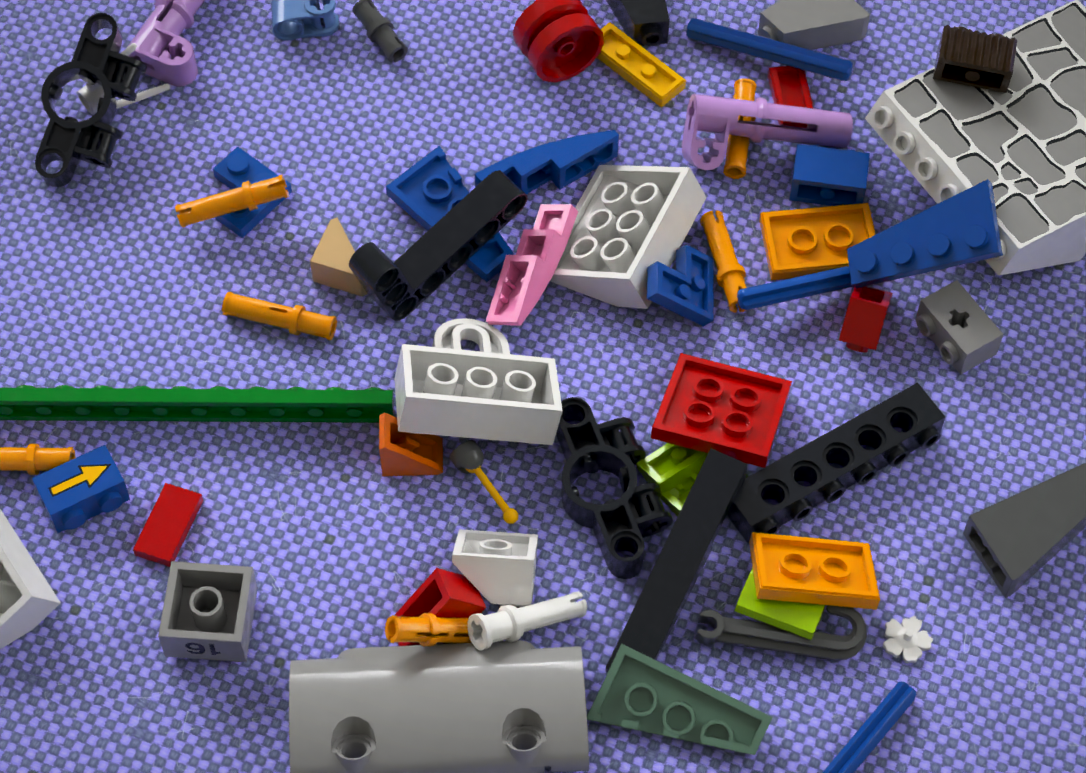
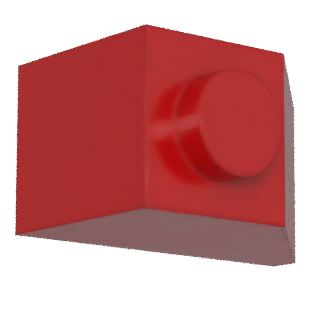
M868 286L854 288L850 296L839 341L847 342V348L858 352H868V349L876 350L893 293Z
M436 568L397 611L395 616L420 617L423 613H433L438 618H469L472 614L482 613L487 607L480 592L464 575ZM398 642L399 646L420 645L419 642Z

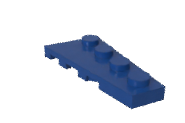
M440 146L386 186V195L427 231L469 194L462 183L461 176L455 167L452 168L448 163L446 154ZM498 232L468 259L465 264L487 283L501 272L506 255H513V252Z
M987 179L848 248L851 285L855 288L1003 256L992 183Z

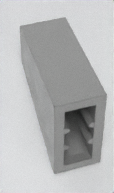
M779 0L760 13L758 36L814 50L862 40L866 37L870 14L855 0Z

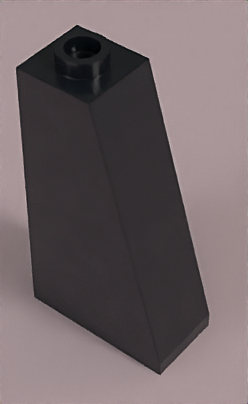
M606 0L626 35L639 45L655 46L668 43L670 20L665 0Z

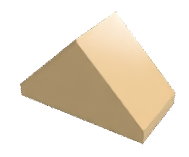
M337 217L329 221L310 260L313 282L358 296H365L368 293L349 268V261L355 250Z

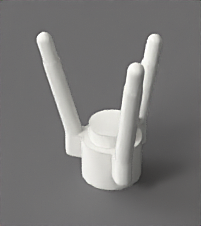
M131 43L120 54L129 56L137 48V45ZM87 83L77 91L79 100L92 115L97 113L100 97L104 98L103 87L98 83L95 86ZM163 84L137 93L135 101L117 100L116 109L168 91L170 85Z

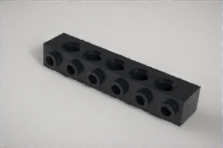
M916 383L745 478L727 516L748 544L752 532L775 534L781 525L792 519L794 521L802 520L811 513L813 507L824 501L831 503L837 500L850 486L856 483L863 485L869 482L882 468L888 465L891 467L899 465L912 451L919 447H922V449L931 447L940 439V433L946 417L919 383ZM899 427L904 429L906 432H898L893 428ZM861 445L872 446L875 450L864 449ZM829 463H838L843 468H834ZM797 481L809 482L811 486H801ZM774 499L778 501L780 504L770 505L767 504L764 500Z

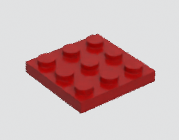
M680 353L653 423L651 439L708 453L710 448L746 464L765 468L790 393L792 381Z

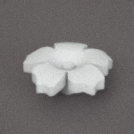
M915 616L904 618L901 624L892 618L885 624L886 631L884 636L887 640L883 642V647L886 653L895 658H898L902 653L905 663H916L917 659L921 658L922 651L931 649L933 638L928 635L927 631H920L922 620L917 619Z

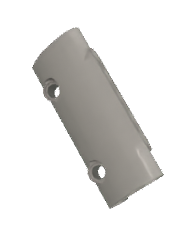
M517 640L515 642L499 641L492 643L490 648L483 651L476 649L472 643L435 644L431 647H424L422 645L347 649L341 652L337 658L291 660L289 675L290 773H545V767L550 766L551 773L589 771L587 711L581 646L535 648L527 641Z

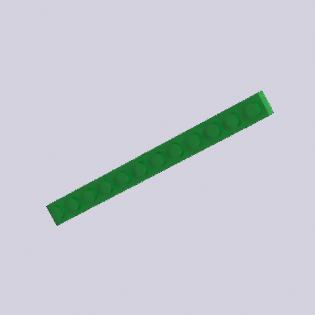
M20 385L16 388L0 387V420L379 423V415L384 412L395 416L393 390H383L377 387L365 390H345L340 387H331L326 390H307L302 387L267 389L259 386L249 389H229L223 386H215L210 389H190L185 386H175L171 389H152L147 386L112 388L104 385L94 388H74L68 385H60L55 388H35L30 385Z

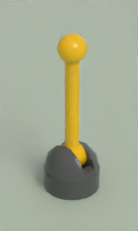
M468 440L455 448L449 456L454 466L462 473H475L503 511L504 521L508 524L515 523L519 517L518 512L513 508H509L481 469L484 455L476 441Z

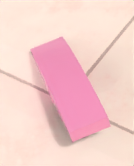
M540 204L533 229H523L516 255H506L486 318L488 324L521 326L538 303L554 275L575 223L578 211L572 204Z

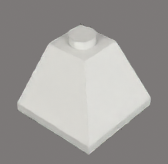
M459 529L452 554V563L491 604H500V607L511 605L516 608L532 605L538 535Z

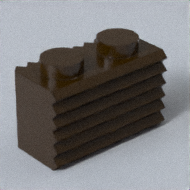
M946 25L943 28L937 49L933 79L1006 93L1013 74L1017 40L1015 37L1009 39L1008 36L1005 37L1001 34L991 33L988 35L986 32L980 33L978 30L973 32L965 27L954 26L951 28L949 25Z

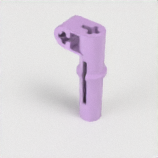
M155 0L154 11L130 42V44L135 43L137 48L129 57L146 64L145 74L178 87L186 86L196 79L198 67L193 46L188 40L180 37V34L184 29H189L194 24L193 16L205 0Z
M692 94L687 107L682 154L685 160L697 168L713 170L719 167L724 160L728 135L750 137L755 143L761 142L762 139L845 149L851 140L853 119L850 113L767 103V100L761 97L755 101ZM738 115L805 123L807 128L738 120ZM697 131L715 133V138H704L703 140L696 137ZM705 145L709 146L708 152H704L702 155L698 154V148H704Z

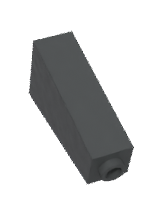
M1086 463L969 515L963 534L1005 598L1016 592L1086 527Z

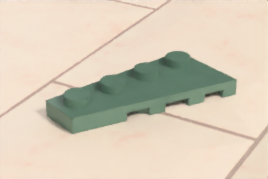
M621 644L587 715V720L751 755L756 754L773 718Z

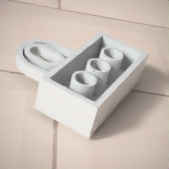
M467 318L453 319L440 325L435 332L432 347L402 344L394 378L398 432L553 445L563 411L554 358L510 354L509 343L498 329L488 323ZM471 340L477 343L480 351L462 350L461 341Z

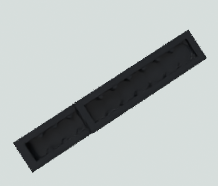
M710 448L606 665V672L609 671L621 644L657 660L712 550V543L746 478V463Z

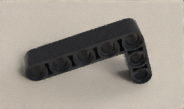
M501 170L492 172L395 262L373 242H369L354 252L349 261V268L368 295L394 321H400L417 308L510 222L525 206L527 195Z

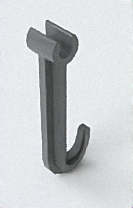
M831 605L826 607L828 613L846 618L851 622L852 632L849 635L840 636L815 632L812 640L766 623L722 617L717 611L705 610L700 613L697 621L698 623L712 625L714 630L699 629L695 639L704 645L721 642L841 661L854 657L863 648L867 637V629L861 614L853 607Z

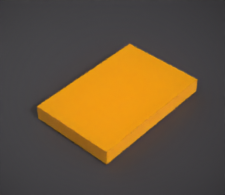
M869 203L760 212L759 217L771 280L790 279L849 266L847 249L876 235Z
M752 532L749 546L757 599L877 610L880 596L869 543Z

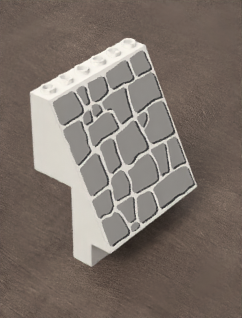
M1074 0L1002 34L1005 37L1008 36L1009 39L1015 37L1017 40L1013 74L1006 93L933 79L935 69L933 67L883 91L865 117L866 121L937 204L987 179L992 183L1003 256L986 259L985 261L998 276L1077 262L1086 254V7L1079 0Z

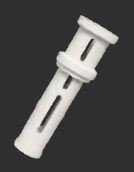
M575 591L565 596L521 608L505 605L500 607L498 612L487 615L475 613L468 619V635L474 647L483 651L490 648L492 643L499 641L515 642L523 636L524 632L573 618L584 617L587 613V603L585 599L575 602V600L583 597L582 593Z

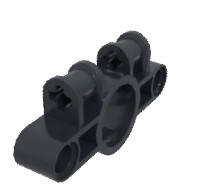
M96 13L88 18L72 61L55 68L47 76L42 87V104L50 120L35 158V167L43 180L52 187H62L68 184L74 176L79 160L111 168L113 162L110 159L116 141L121 139L123 135L122 131L110 125L116 113V97L127 101H135L137 94L134 91L141 73H145L147 69L146 64L119 53L123 39L114 18L107 13ZM103 28H110L112 30L111 35L107 39L99 40L95 38L97 32ZM82 79L94 86L98 83L104 90V98L100 97L97 113L91 118L80 122L72 117H65L63 119L57 116L55 111V100L61 97L62 87L70 81ZM59 160L63 162L59 172L55 174L46 173L47 166L52 161Z
M577 397L566 398L561 401L563 411L556 432L566 459L562 471L561 499L563 507L573 521L581 526L593 529L611 574L620 579H631L637 576L642 569L645 547L643 538L666 530L672 525L673 518L663 507L660 500L662 492L658 484L647 483L637 486L635 465L645 458L646 453L644 448L638 445L633 433L635 426L632 419L623 417L597 424L592 410L586 401ZM568 420H578V421H580V423H578V424H570V423H567L566 421H568ZM598 470H603L619 477L624 494L617 500L611 499L604 504H594L580 498L577 487H571V485L578 476L586 472L595 473ZM620 551H629L633 553L634 556L630 558H624L619 556L617 553H619Z

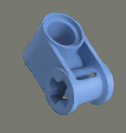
M272 0V32L274 36L281 40L291 41L298 38L326 37L334 34L340 25L338 15L334 12L336 0H322L323 10L320 8L319 0ZM322 17L324 18L325 27L321 25L320 18Z

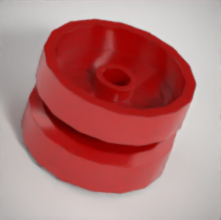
M536 0L523 11L513 29L514 42L528 58L529 64L537 76L546 82H560L580 74L594 62L604 44L602 30L588 15L587 9L580 0Z

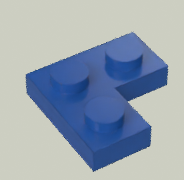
M238 146L213 168L214 177L231 190L242 187V183L250 181L253 184L278 176V174ZM285 180L287 185L285 189L288 190L290 195L292 193L291 184ZM285 198L260 204L258 209L253 211L246 208L215 218L243 238Z
M686 244L676 250V270L658 261L647 267V299L703 327L714 321V258Z

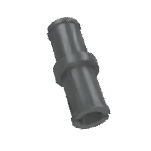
M359 0L354 5L352 12L364 25L368 38L379 45L390 62L400 61L407 54L408 48L396 35L392 22L381 15L372 0Z

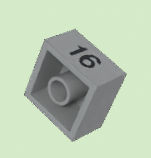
M171 561L158 634L165 657L247 662L258 590L253 567Z

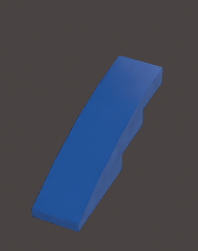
M615 130L577 135L536 146L509 156L475 173V187L492 172L501 170L525 194L532 192L549 181H552L560 190L597 169L599 165H604L618 156L619 134Z

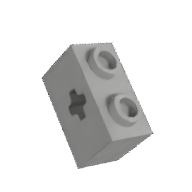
M958 280L920 301L915 319L920 332L924 336L930 337L939 348L944 361L953 365L960 375L997 355L1004 334Z

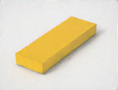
M611 22L601 29L604 34V44L597 58L662 108L686 88V80Z

